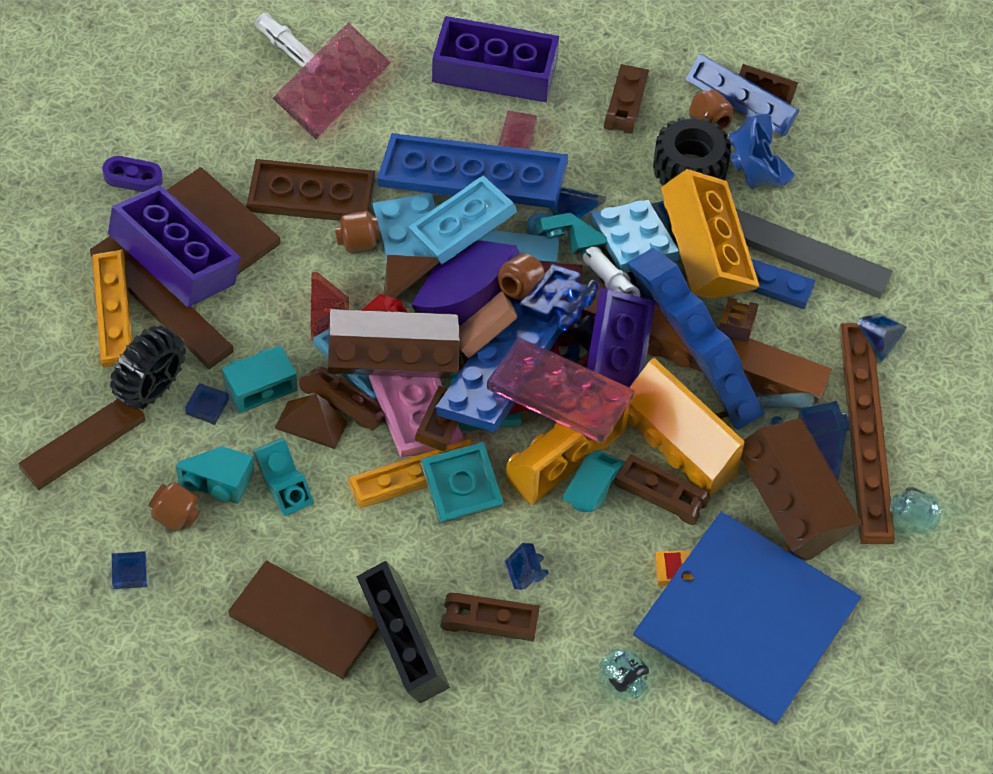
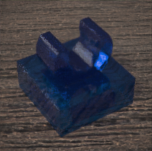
M522 543L505 560L514 589H526L533 581L540 582L549 574L548 570L541 568L540 562L544 557L542 554L536 553L533 543Z

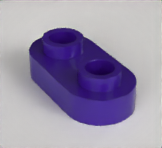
M113 156L108 158L102 166L105 182L113 187L145 192L163 183L162 170L154 162L124 156Z

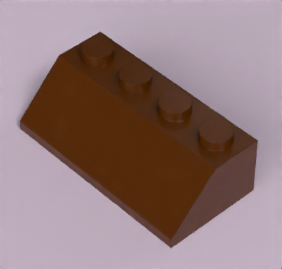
M330 309L327 374L455 379L459 373L460 340L458 315Z
M798 418L760 428L744 439L741 460L793 553L811 560L862 525L861 520L803 419Z

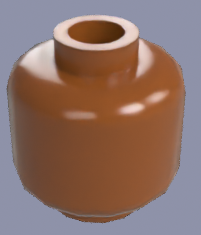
M709 89L699 92L693 97L689 108V115L697 116L699 120L703 118L709 119V123L718 124L721 131L728 128L732 122L733 106L717 90Z
M368 211L344 214L340 219V226L335 227L338 245L344 244L346 251L350 254L373 250L377 245V241H381L377 216L372 217Z
M521 253L504 263L499 270L498 280L500 288L506 295L516 300H523L531 296L545 282V272L542 264L530 254Z
M172 482L167 486L162 484L148 505L152 508V518L174 532L179 531L184 525L190 528L200 514V511L196 509L198 497L176 482Z

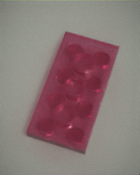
M348 22L276 93L273 100L312 137L317 139L391 62Z
M520 337L487 380L488 390L601 443L609 435L634 395L633 389Z

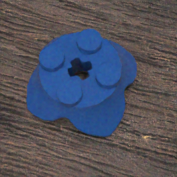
M767 114L748 115L738 130L729 133L730 142L736 151L731 154L732 161L738 171L743 169L747 184L751 189L759 186L777 187L786 185L795 176L794 172L778 155L772 154L770 148L773 137L772 117Z

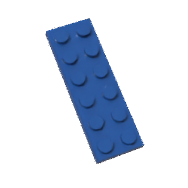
M391 133L377 182L378 187L454 196L484 175L514 204L556 209L568 165V154Z
M542 285L539 290L523 300L510 298L517 319L468 359L437 404V415L496 433L520 397L521 392L539 368L540 363L548 351L551 350L580 306V294Z

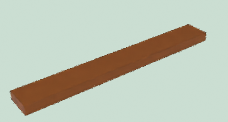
M841 323L839 329L857 512L862 522V525L859 526L860 543L894 544L895 534L872 323Z

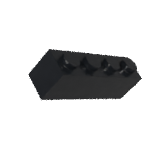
M384 561L356 576L407 693L416 701L422 703L449 689V683L400 574L387 561Z

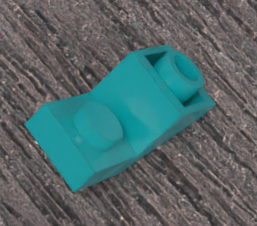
M572 213L540 218L535 223L537 236L547 234L548 239L565 235L567 230L572 254L581 252L582 257L584 253L591 256L586 251L588 248L594 246L602 248L608 243L605 235Z
M284 438L277 439L252 450L261 476L283 516L314 504L305 476L302 472L296 470Z
M598 449L585 457L564 493L563 500L571 503L572 507L578 511H595L604 504L610 483L615 479L625 461Z

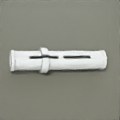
M262 13L256 19L255 27L270 39V43L275 48H281L313 78H318L326 71V63L322 62L306 46L291 35V30L287 26H281L268 13Z
M594 246L586 250L591 255V258L584 253V262L605 282L606 289L640 297L639 289L630 282L629 276L622 270H618L598 247Z

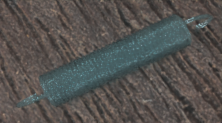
M811 393L756 395L759 396L758 401L762 409L811 407L814 402L813 396L819 398Z

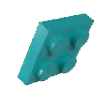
M484 442L421 459L420 464L440 524L498 508L504 504Z

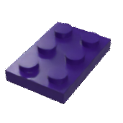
M600 288L585 384L623 393L627 392L645 368L656 301L612 289Z

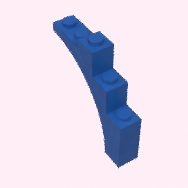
M654 247L627 262L640 289L652 301H656L655 305L670 322L694 357L734 428L739 430L764 415L765 413L741 367L743 364L730 338L716 328L704 302L690 291L678 265Z

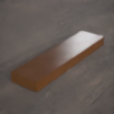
M116 399L19 462V468L39 491L146 421L145 414L139 408L128 407Z

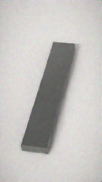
M736 209L748 247L876 298H881L893 270Z

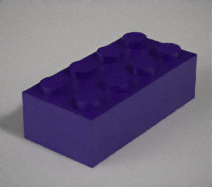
M445 16L432 58V82L547 103L558 60L560 36Z
M161 185L112 206L108 234L187 307L235 285L241 257Z

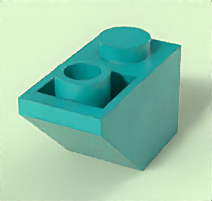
M221 446L181 460L176 465L178 484L192 492L199 490L210 494L220 502L230 501L239 504L254 475L253 456Z

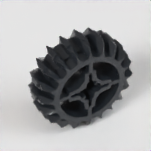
M153 325L149 329H144L140 336H134L133 341L126 345L125 351L119 354V361L114 364L115 370L110 376L112 379L110 382L112 393L122 403L134 409H144L149 403L154 404L158 397H162L166 390H170V385L173 381H176L177 374L182 371L181 364L185 362L184 355L186 353L184 341L176 333L161 325L158 327Z

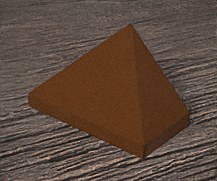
M746 64L742 65L739 74L790 105L799 83L775 72Z
M387 255L383 295L395 299L438 264L439 261L436 257Z
M316 393L288 401L275 425V429L335 449L347 426V421Z

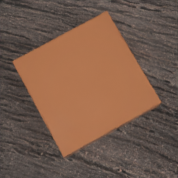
M503 291L459 327V346L468 358H471L517 319L513 305Z

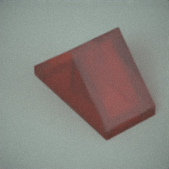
M312 272L311 341H313L314 337L329 329L330 309L349 310V297L318 272Z

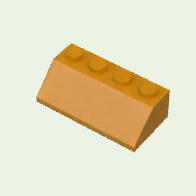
M686 169L663 185L661 191L664 197V206L669 214L672 232L678 244L680 259L684 265L688 278L687 283L691 292L694 295L715 299L755 290L760 287L727 181Z
M655 358L651 359L626 392L630 396L627 424L631 427L635 426L644 435L646 442L651 447H657L666 456L667 461L673 468H679L688 476L691 484L704 489L711 496L738 475L745 441Z
M600 391L593 398L588 397L584 399L577 410L571 415L561 417L553 429L546 434H539L522 453L516 452L510 457L506 464V481L533 506L576 472L586 456L597 449L600 451L604 450L626 432L630 396L626 393Z

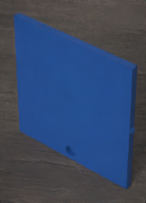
M721 511L638 625L633 636L697 675L701 681L708 682L752 711L777 724L862 596L794 556L791 551H786ZM688 573L694 577V580H682L681 576Z

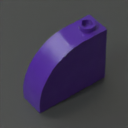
M477 240L445 263L441 264L439 262L411 304L415 313L458 315V324L461 326L502 291L498 280L499 270L504 263L520 254L516 245Z

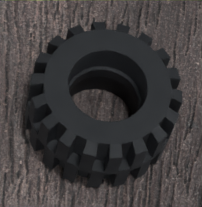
M690 116V119L680 117L677 122L673 120L668 122L667 127H662L656 139L653 161L655 177L657 179L660 178V184L663 186L688 169L725 180L731 154V142L727 139L728 134L725 130L720 131L718 124H711L709 119L706 118L699 120L697 116ZM694 154L700 156L701 158L694 159L685 157L683 155Z

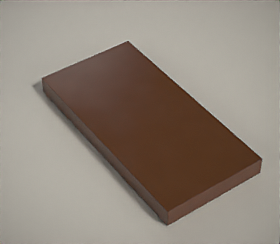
M256 159L246 207L255 213L340 221L344 214L360 211L370 212L375 171Z
M199 167L167 189L175 199L241 257L237 275L281 244L280 237L202 167Z
M267 560L228 610L229 617L343 680L379 630L375 619Z

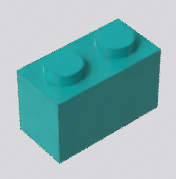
M281 345L271 349H264L246 359L233 361L228 366L222 368L224 387L239 414L298 391L297 373Z

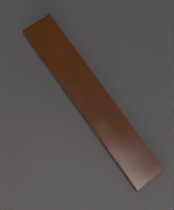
M111 236L90 249L91 257L93 254L123 249L126 258L128 292L165 328L176 333L184 341V346L209 370L234 352L233 346L191 306L187 307Z

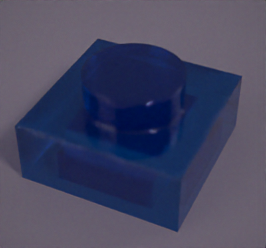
M199 383L185 406L186 415L215 425L229 401L228 393Z
M146 551L112 554L113 590L147 587Z

